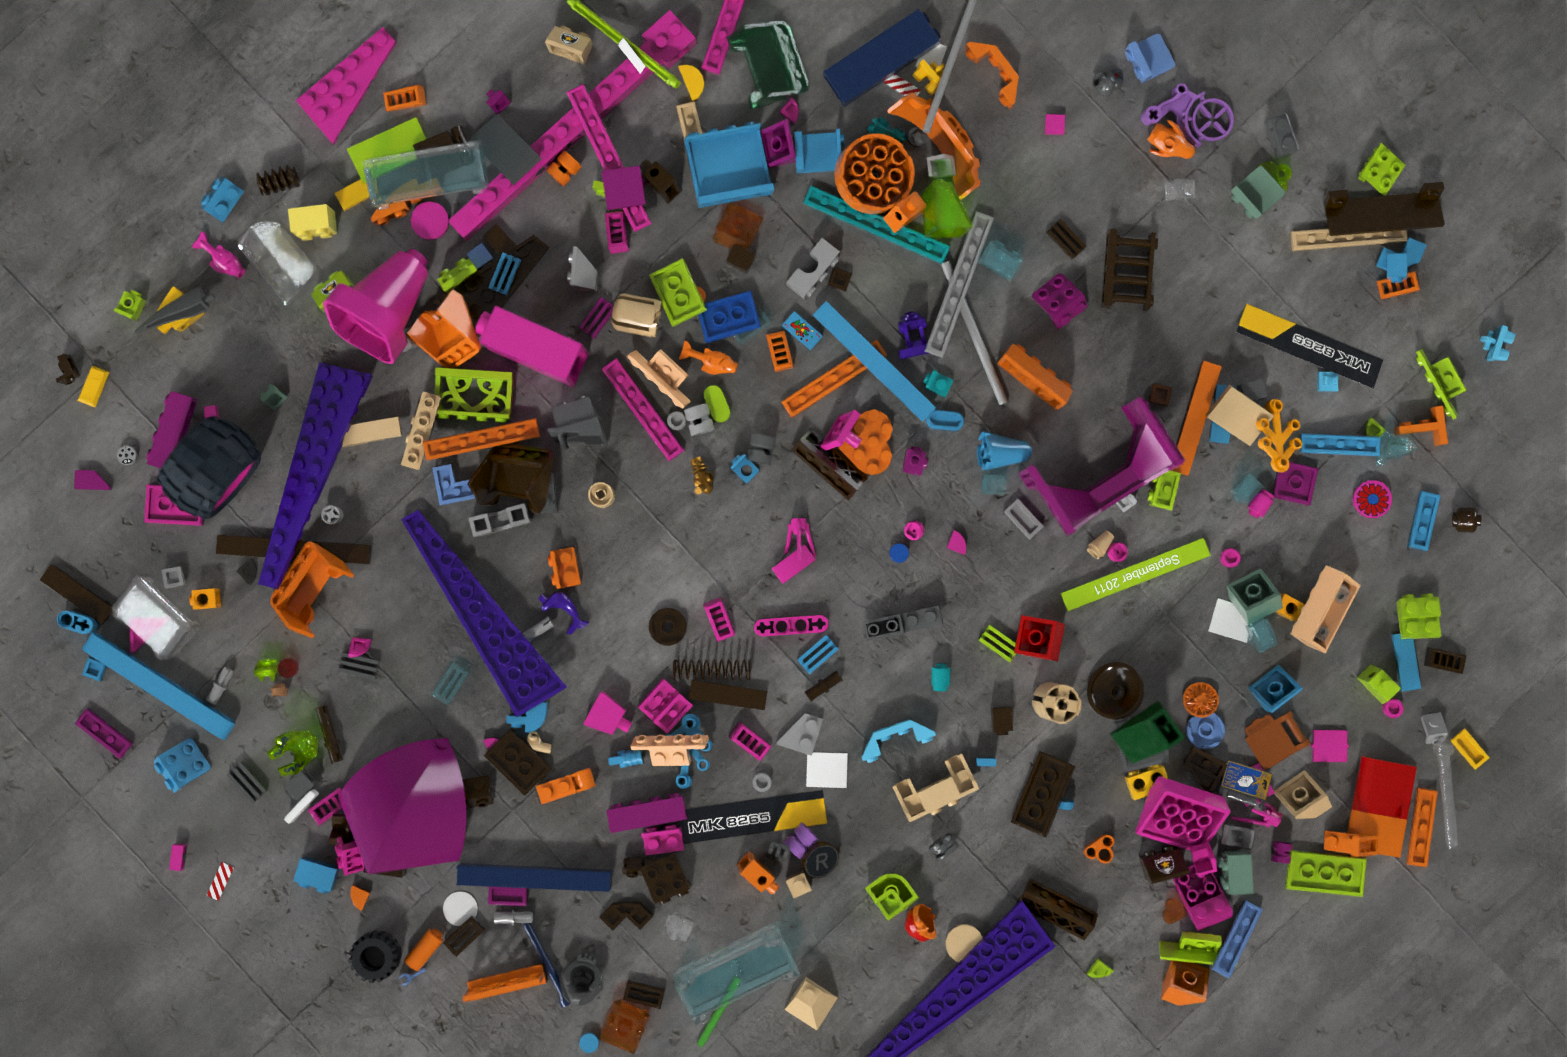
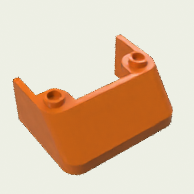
M308 541L286 572L279 589H275L270 604L288 629L313 638L315 635L308 625L314 619V610L311 607L314 600L330 576L337 579L344 574L353 578L354 574L344 561L320 545Z

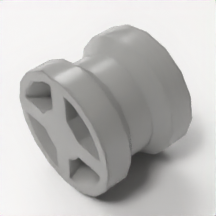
M333 505L326 506L321 512L322 520L332 525L339 524L344 515L341 508Z

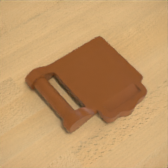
M1291 710L1274 720L1271 715L1255 718L1250 725L1245 727V733L1247 734L1245 741L1264 770L1271 768L1311 744L1310 740L1304 737L1293 719L1294 715ZM1284 721L1287 722L1299 742L1295 746L1281 725Z

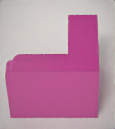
M1209 842L1190 847L1192 862L1199 876L1217 872L1216 859Z

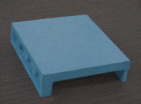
M748 122L743 124L744 126L742 127L731 125L725 127V130L720 131L718 129H710L703 134L693 132L685 137L684 144L698 208L773 194L774 185L771 183L760 134V123Z

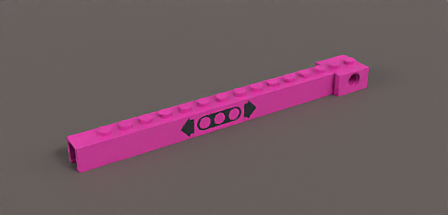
M669 10L642 34L644 44L639 48L659 63V65L664 64L669 69L697 43L695 36ZM627 58L589 93L600 119L602 120L654 72L645 67L640 74ZM574 108L530 146L542 160L515 185L500 173L448 220L466 242L546 171L552 162L557 161V157L564 150L567 152L586 134Z

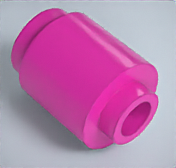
M1261 489L1248 504V513L1257 519L1258 517L1263 518L1273 504L1274 496Z

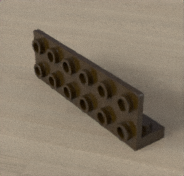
M1424 183L1419 193L1348 199V190L1328 191L1323 204L1329 235L1340 236L1443 227L1445 222L1439 198L1445 189L1444 183Z

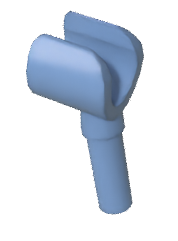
M423 967L420 971L410 974L403 973L400 975L399 978L403 976L407 978V982L402 984V986L408 985L413 978L425 972V968Z

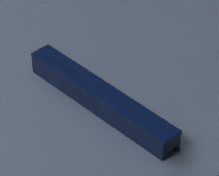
M459 863L456 866L457 885L610 892L613 870L469 863Z

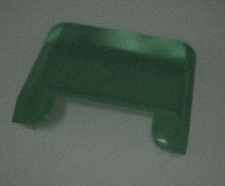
M772 21L743 25L727 37L733 52L744 51L757 91L751 93L748 97L751 109L761 108L808 91L809 82L791 29L786 22Z

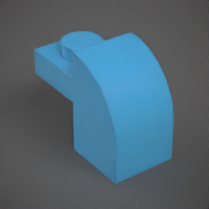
M544 701L526 712V716L521 715L517 718L515 715L509 714L507 715L506 723L511 724V727L523 728V725H525V732L535 731L547 719L549 702Z

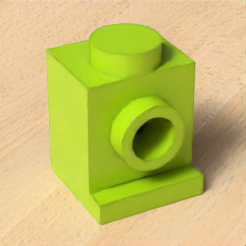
M130 290V293L124 291L114 311L137 321L146 300L141 298L142 294L134 290Z

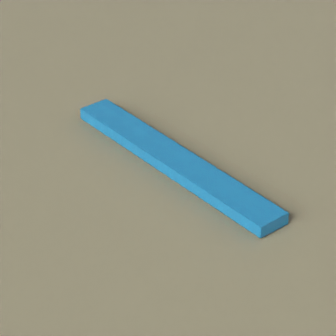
M827 301L813 314L837 340L922 422L936 409L922 393Z

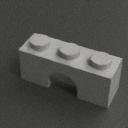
M821 238L810 252V256L818 264L817 269L812 273H805L797 268L786 282V286L803 299L806 296L811 297L817 289L814 286L818 281L822 283L829 274L826 272L829 267L832 266L834 268L839 262L840 258L838 256L840 251Z
M526 503L469 518L473 537H480L532 523L528 504Z

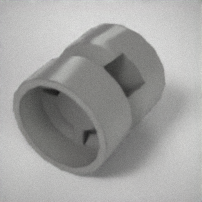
M701 404L684 410L686 420L690 422L688 427L691 436L715 430L712 419L708 418L710 415L708 404ZM702 419V423L698 424L697 420Z

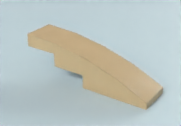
M400 417L351 425L342 440V447L401 437Z

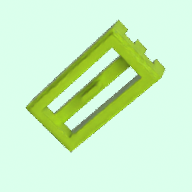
M988 625L978 641L1008 662H1011L1012 658L1016 655L1014 653L1015 648L1011 650L988 632L991 630L1013 647L1016 646V643L991 625ZM988 637L1009 652V657L985 641L984 638Z

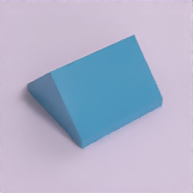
M1277 665L1248 687L1264 710L1271 713L1303 690L1280 665Z

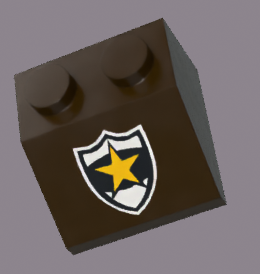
M1173 845L1164 846L1161 851L1157 852L1149 850L1143 852V856H1139L1144 877L1151 884L1189 874L1180 849L1173 847Z

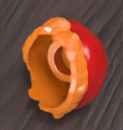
M918 904L909 910L904 924L908 935L920 942L934 939L937 935L934 923L935 915L931 913V908L925 904Z

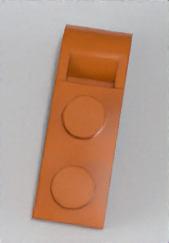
M589 767L536 786L541 804H545L595 787L596 784Z

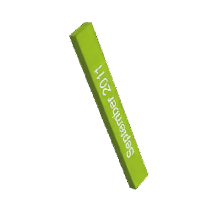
M1201 538L1060 594L1067 611H1070L1211 555L1204 538Z

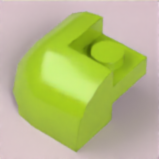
M885 874L865 887L888 921L902 911L907 910L919 899L908 881L897 874Z

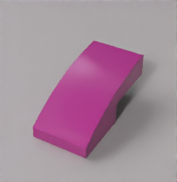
M804 544L800 561L798 560L796 550L774 566L772 570L781 583L784 584L816 559Z

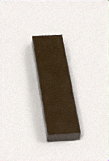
M50 564L40 578V581L101 624L106 622L115 609L53 564Z
M691 680L689 699L758 710H765L767 691L697 680Z

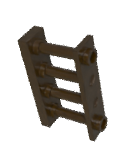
M1117 229L1108 230L1101 308H1110L1115 302L1143 304V311H1148L1150 307H1153L1154 295H1151L1154 250H1157L1158 238H1155L1156 233L1152 232L1148 239L1120 237V235H1117ZM1119 245L1148 247L1147 258L1119 256L1116 254V247H1119ZM1118 264L1146 266L1145 277L1122 276L1114 273V269ZM1116 283L1145 285L1144 296L1116 294V292H1113V285H1116Z

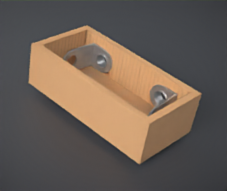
M1325 566L1324 570L1319 574V580L1310 592L1307 603L1302 607L1301 614L1297 622L1294 623L1290 634L1305 645L1326 653L1361 585L1346 573Z

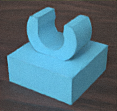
M1317 372V391L1337 392L1338 374L1334 372Z

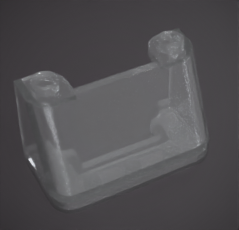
M137 574L113 605L112 615L120 621L123 620L154 650V655L158 659L171 660L202 626L196 620L192 622L187 618L188 615L186 613L183 614L157 589L158 587L155 584H151L154 580L148 574Z

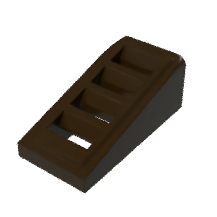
M1428 647L1424 666L1463 674L1467 655ZM1436 653H1439L1437 664H1434ZM1443 655H1446L1444 666H1442ZM1450 656H1453L1451 667H1448ZM1460 658L1459 667L1455 669L1456 659Z

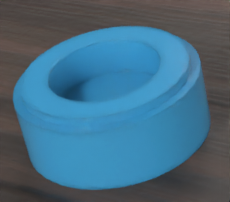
M1063 798L1058 809L1072 810L1074 808V800Z
M592 1032L583 1034L579 1042L580 1048L586 1053L594 1052L599 1046L598 1036Z

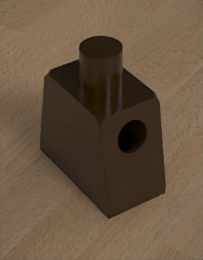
M646 159L640 164V169L643 171L642 175L646 182L667 204L682 192L677 181L657 161L652 164Z

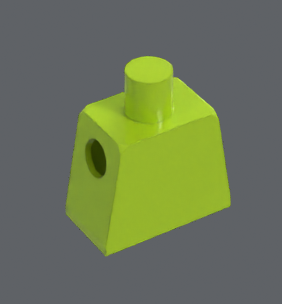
M1371 664L1357 677L1381 704L1387 703L1401 689L1384 670Z

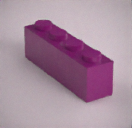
M170 391V394L166 396L164 412L160 414L158 419V430L154 432L152 437L153 446L152 449H149L146 456L148 465L161 468L173 449L185 437L198 399Z
M674 793L668 794V798L660 800V796L648 798L649 802L641 803V800L630 801L629 806L622 807V803L610 805L611 809L606 810L610 833L687 819L684 796Z

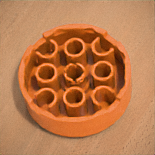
M878 133L864 135L849 144L839 155L834 173L835 184L842 199L853 209L866 214L883 213L892 209L909 195L915 177L914 164L911 156L903 148V145L893 137ZM872 170L876 171L878 178L873 176Z

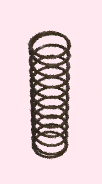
M677 659L673 660L674 680L676 678V662L680 680L684 663L687 680L689 679L691 662L695 680L697 678L698 664H700L701 679H704L706 662L710 680L714 664L716 679H719L721 662L725 680L727 679L728 665H730L731 679L734 680L736 663L739 680L742 679L743 665H745L746 679L750 680V659L748 660V674L745 659L742 661L741 673L737 659L734 663L733 673L730 659L727 661L726 673L722 659L719 663L718 672L715 659L712 661L711 672L707 659L704 662L703 672L700 659L697 661L696 672L692 659L689 662L688 671L685 659L682 661L681 671L679 661Z

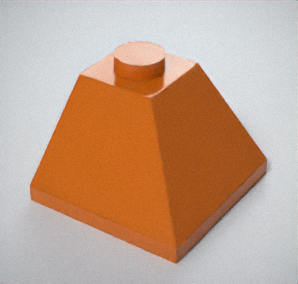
M1171 960L1163 982L1161 999L1179 1006L1205 1002L1210 969L1192 962Z

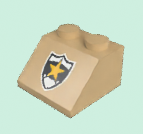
M555 26L545 41L549 52L585 65L593 45L591 38H589L590 36L582 32L576 34L565 26L560 28Z

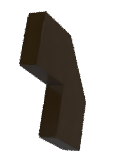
M641 902L612 903L599 918L612 931L626 917L641 930L654 915Z

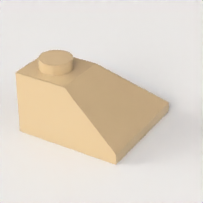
M1305 770L1274 790L1276 797L1296 819L1317 818L1332 807L1327 794Z
M805 976L785 1010L815 1030H818L838 997Z

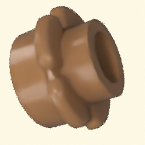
M274 684V688H270L272 690L271 696H287L289 688H286V684Z

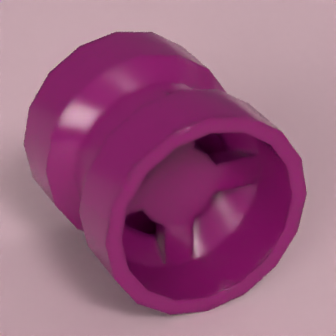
M1273 841V848L1275 850L1271 855V861L1291 864L1289 852L1292 851L1293 844Z

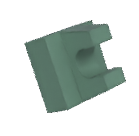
M270 383L268 385L269 389L265 393L262 392L260 394V399L275 411L288 397L279 388Z

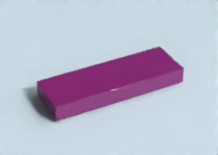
M86 708L75 722V725L119 759L123 758L133 745L132 741L89 708Z

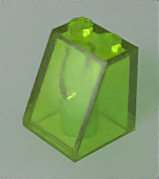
M943 179L934 180L922 192V199L927 205L923 212L924 238H961L972 228V222L951 182H945Z

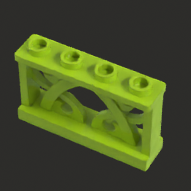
M451 368L435 369L434 395L440 396L441 401L447 395L452 394L453 398L448 399L446 404L449 402L453 403L451 409H444L440 401L437 411L438 419H449V416H457V420L466 421L468 417H474L476 421L487 422L488 418L495 419V422L506 423L507 420H512L514 373ZM442 377L446 378L449 391L441 393ZM473 379L477 380L480 390L488 394L481 403L474 407L465 402L459 394L471 386ZM459 380H464L465 386L457 389L456 387H460L458 384ZM486 381H489L491 383L490 387L488 388L492 389V391H488L484 388L483 385ZM504 381H507L506 397L498 394ZM496 397L502 399L505 403L504 410L499 413L493 411L494 405L500 407L499 403L494 400ZM459 406H461V407H462L464 410H466L467 412H462V411H457V410H458ZM487 408L488 413H478Z

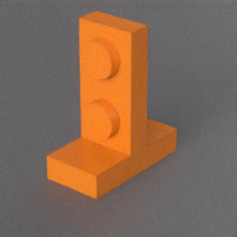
M1443 406L1429 408L1431 420H1419V424L1412 425L1411 421L1400 423L1399 427L1394 428V435L1433 431L1434 446L1448 444Z
M1325 830L1324 850L1349 853L1351 856L1356 857L1377 855L1378 835H1359Z

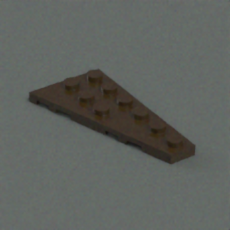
M535 235L507 253V255L521 259L507 296L488 288L500 257L457 287L451 289L463 296L475 329L484 311L492 314L495 306L503 308L549 249V246ZM505 259L499 277L496 281L495 287H497L499 283V280L501 278V275L503 273V270L506 266L508 259ZM512 261L510 265V268L508 270V273L501 288L502 290L505 289V286L515 264L514 261ZM451 290L433 302L440 307Z

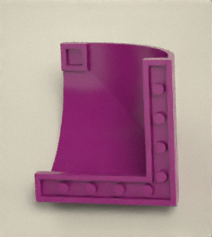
M448 738L418 741L390 750L362 767L342 789L338 798L368 874L459 861L465 840L466 802L460 768Z

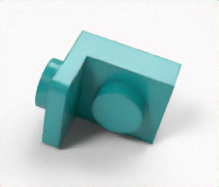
M933 370L932 373H927L923 381L926 384L924 389L946 398L954 380Z

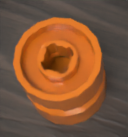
M564 150L557 157V162H552L546 171L560 185L565 187L571 180V175H576L582 166ZM560 166L567 171L565 174L559 170Z

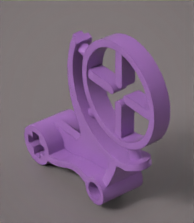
M1180 83L1172 89L1173 97L1159 105L1150 106L1141 113L1142 123L1152 126L1160 121L1168 112H1173L1176 124L1181 128L1186 140L1197 148L1201 146L1202 140L1213 142L1227 136L1234 123L1233 112L1227 103L1216 98L1205 100L1203 96L1206 94L1205 91L1196 95L1189 91L1184 83ZM1199 98L1201 103L1194 108L1192 115L1188 116L1190 107ZM1213 102L1223 107L1213 116V119H1217L1225 111L1228 114L1229 124L1226 131L1217 121L1213 122V126L1221 134L1219 137L1211 138L1201 133L1211 124V121L1206 122L1200 129L1196 126L1195 118L1198 109L1207 119L1212 117L1210 112L1204 107L1203 104ZM1150 113L1154 114L1152 119L1149 118ZM1188 121H1191L1192 129L1194 133L1198 136L1197 139L1192 135L1188 126Z

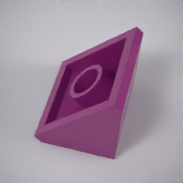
M788 119L760 131L768 168L796 163V154Z

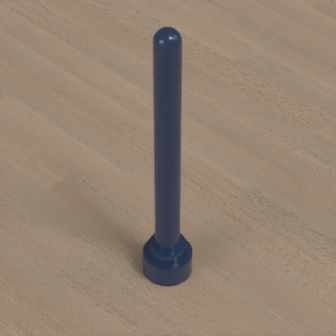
M524 923L523 927L560 995L559 1003L561 1007L564 1008L571 1003L566 1001L562 994L559 976L530 923Z

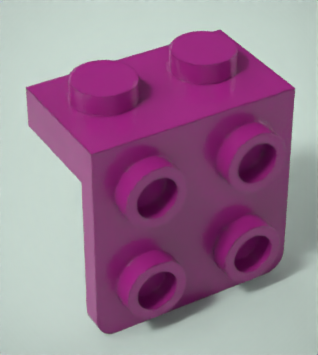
M1062 273L1055 275L1032 294L1033 300L1050 315L1054 326L1058 330L1067 325L1071 319L1088 307L1084 294Z

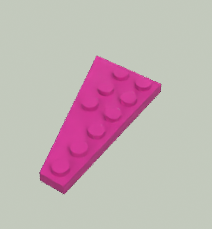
M383 27L296 100L333 145H335L338 140L337 137L344 130L350 116L354 114L365 96L372 80L376 78L380 67L385 63L396 45L394 39Z

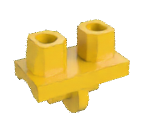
M923 59L919 62L918 68L913 73V77L918 82H921L925 77L930 80V83L925 86V90L930 96L936 93L945 64L942 63L938 66L935 62H932L929 66Z

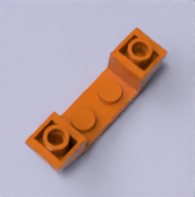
M968 42L965 46L967 58L977 64L986 56H989L988 59L993 67L997 66L1003 81L1009 83L1000 90L999 100L1003 106H1007L1009 109L1013 108L1018 86V74L997 46Z

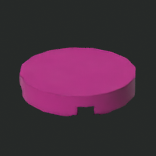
M431 201L418 205L411 216L413 230L418 236L426 240H435L444 236L450 223L448 222L449 216L445 208Z

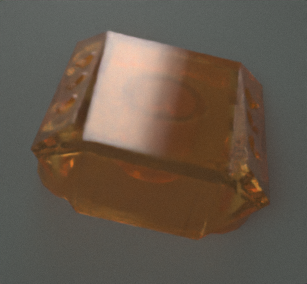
M729 202L712 238L716 244H721L731 250L737 244L749 251L764 218Z
M622 1000L614 1001L599 1039L634 1054L650 1015L647 1010L639 1009L622 1002Z

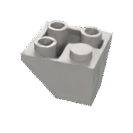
M573 246V252L570 251L569 263H571L572 268L571 271H568L567 282H569L574 291L597 292V270L579 248Z

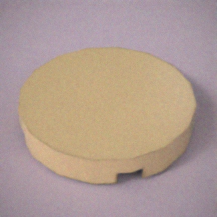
M959 924L950 930L945 940L949 956L955 961L960 962L983 938L980 931L969 924Z

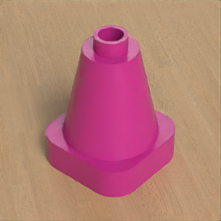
M409 249L407 253L398 251L352 288L344 284H337L323 302L328 321L334 332L346 342L387 364H393L407 346L404 329L428 277V271L425 268L428 264L427 259L414 249Z

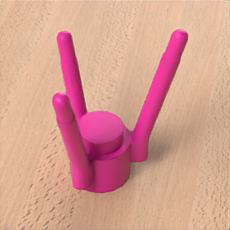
M806 518L791 519V524H788V535L784 553L787 554L789 551L793 531V535H797V554L800 561L802 559L801 535L806 532L810 551L815 558V549L809 531V524H806Z
M1265 802L1267 809L1264 812L1255 808L1252 809V812L1261 815L1264 821L1231 816L1230 819L1263 825L1269 828L1270 825L1277 827L1280 824L1282 813L1277 812L1276 807Z

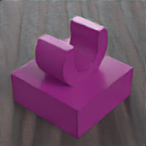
M492 89L486 93L489 97L486 103L495 114H499L511 103L500 89L496 93Z

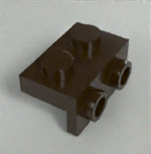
M488 775L462 779L466 810L473 807L483 808L493 804Z

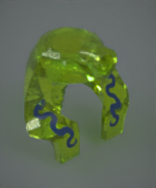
M294 730L275 737V746L267 751L271 761L283 756L286 751L294 752V761L278 768V772L284 777L286 775L298 774L312 758L316 757L318 742L311 732L307 730Z

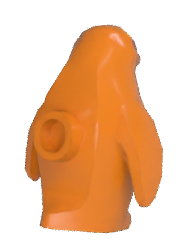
M1167 120L1173 128L1156 123L1147 140L1159 150L1150 149L1151 153L1161 157H1182L1184 159H1190L1194 156V146L1186 140L1181 128L1175 122Z

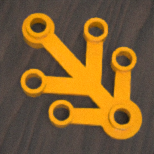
M1272 399L1266 402L1265 409L1274 415L1272 418L1273 431L1269 428L1268 419L1262 418L1257 420V429L1267 436L1258 440V446L1272 458V469L1282 473L1288 470L1289 458L1293 452L1302 447V441L1299 438H1294L1289 441L1288 448L1285 451L1283 450V445L1292 432L1299 430L1300 422L1297 419L1288 421L1287 427L1282 432L1280 412L1283 409V404L1278 399ZM1271 442L1275 445V450L1271 447Z

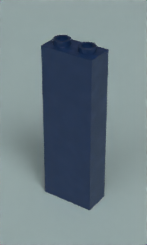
M920 9L916 10L823 71V77L843 107L860 98L939 45L940 34L936 28L932 29L929 24L930 20L925 12L922 13Z

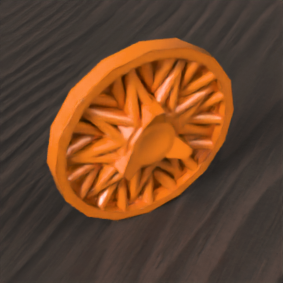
M1196 682L1185 690L1183 705L1192 716L1205 718L1217 710L1219 696L1211 685L1204 682Z

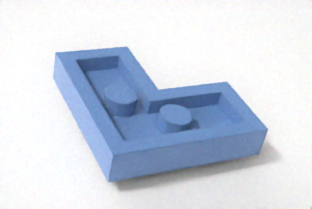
M452 464L432 468L440 506L476 499L467 485L469 480L455 481Z

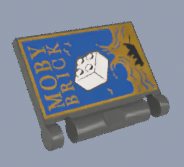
M1227 760L1228 766L1223 773L1218 795L1222 796L1224 789H1227L1226 798L1255 806L1257 799L1261 800L1259 808L1263 809L1273 774Z

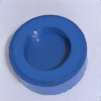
M895 544L891 547L889 555L894 562L901 563L908 558L909 551L905 545Z

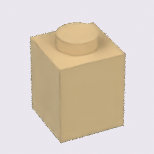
M804 870L786 877V882L793 898L811 891V886Z

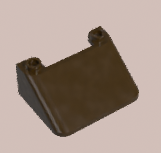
M513 444L494 446L467 485L480 505H495L498 503L500 495L522 498L530 501L529 508L533 513L540 514L547 501L554 454L550 449Z

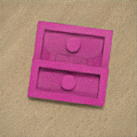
M664 678L637 705L642 712L667 734L693 706Z

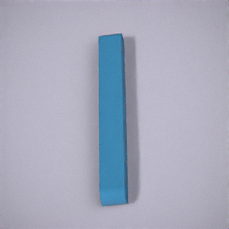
M92 632L83 645L82 650L218 738L226 740L236 724L234 720L100 634Z

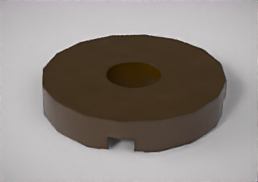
M673 608L658 610L649 621L650 635L661 645L671 646L677 644L686 634L687 623L685 617ZM670 621L673 624L671 632L663 630L662 625L664 622Z

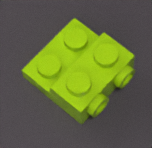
M465 258L460 259L455 263V268L452 270L447 268L438 274L440 278L437 280L446 293L478 272L469 258L467 260Z
M1428 593L1421 595V598H1414L1413 594L1403 595L1396 602L1401 639L1440 638L1442 636L1439 620L1441 616L1439 597H1433V594Z

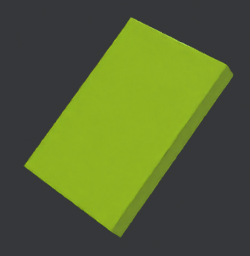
M684 258L649 274L672 327L707 311Z

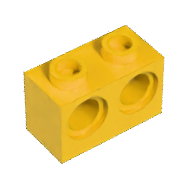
M1163 765L1149 766L1142 771L1139 769L1129 771V775L1124 776L1133 800L1148 796L1149 790L1155 783L1152 781L1154 773L1159 772L1161 777L1168 779ZM1140 778L1142 786L1136 789L1133 785L1134 781Z

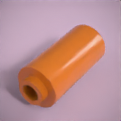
M436 928L433 930L428 929L405 957V963L413 970L420 971L444 941L442 938L443 934Z

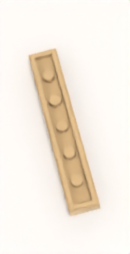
M1328 228L1290 232L1292 251L1408 241L1407 230L1330 236Z

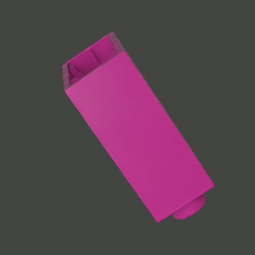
M495 306L492 314L485 311L482 313L475 332L481 335L479 342L491 352L573 388L589 356V352L582 344Z

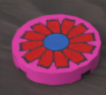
M1377 480L1365 481L1353 493V506L1363 517L1378 518L1385 515L1390 509L1392 494L1389 488L1382 482Z

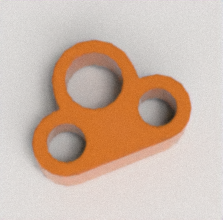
M1107 833L1100 835L1083 848L1084 855L1089 859L1097 858L1101 863L1111 862L1113 859L1111 847L1114 845V838ZM1108 837L1109 843L1104 844V838ZM1089 848H1093L1092 854L1087 853ZM1102 849H1107L1109 852L1106 859L1099 857V852Z

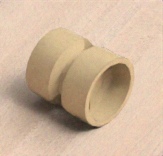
M604 482L595 483L588 491L589 501L599 508L609 507L615 500L614 489Z

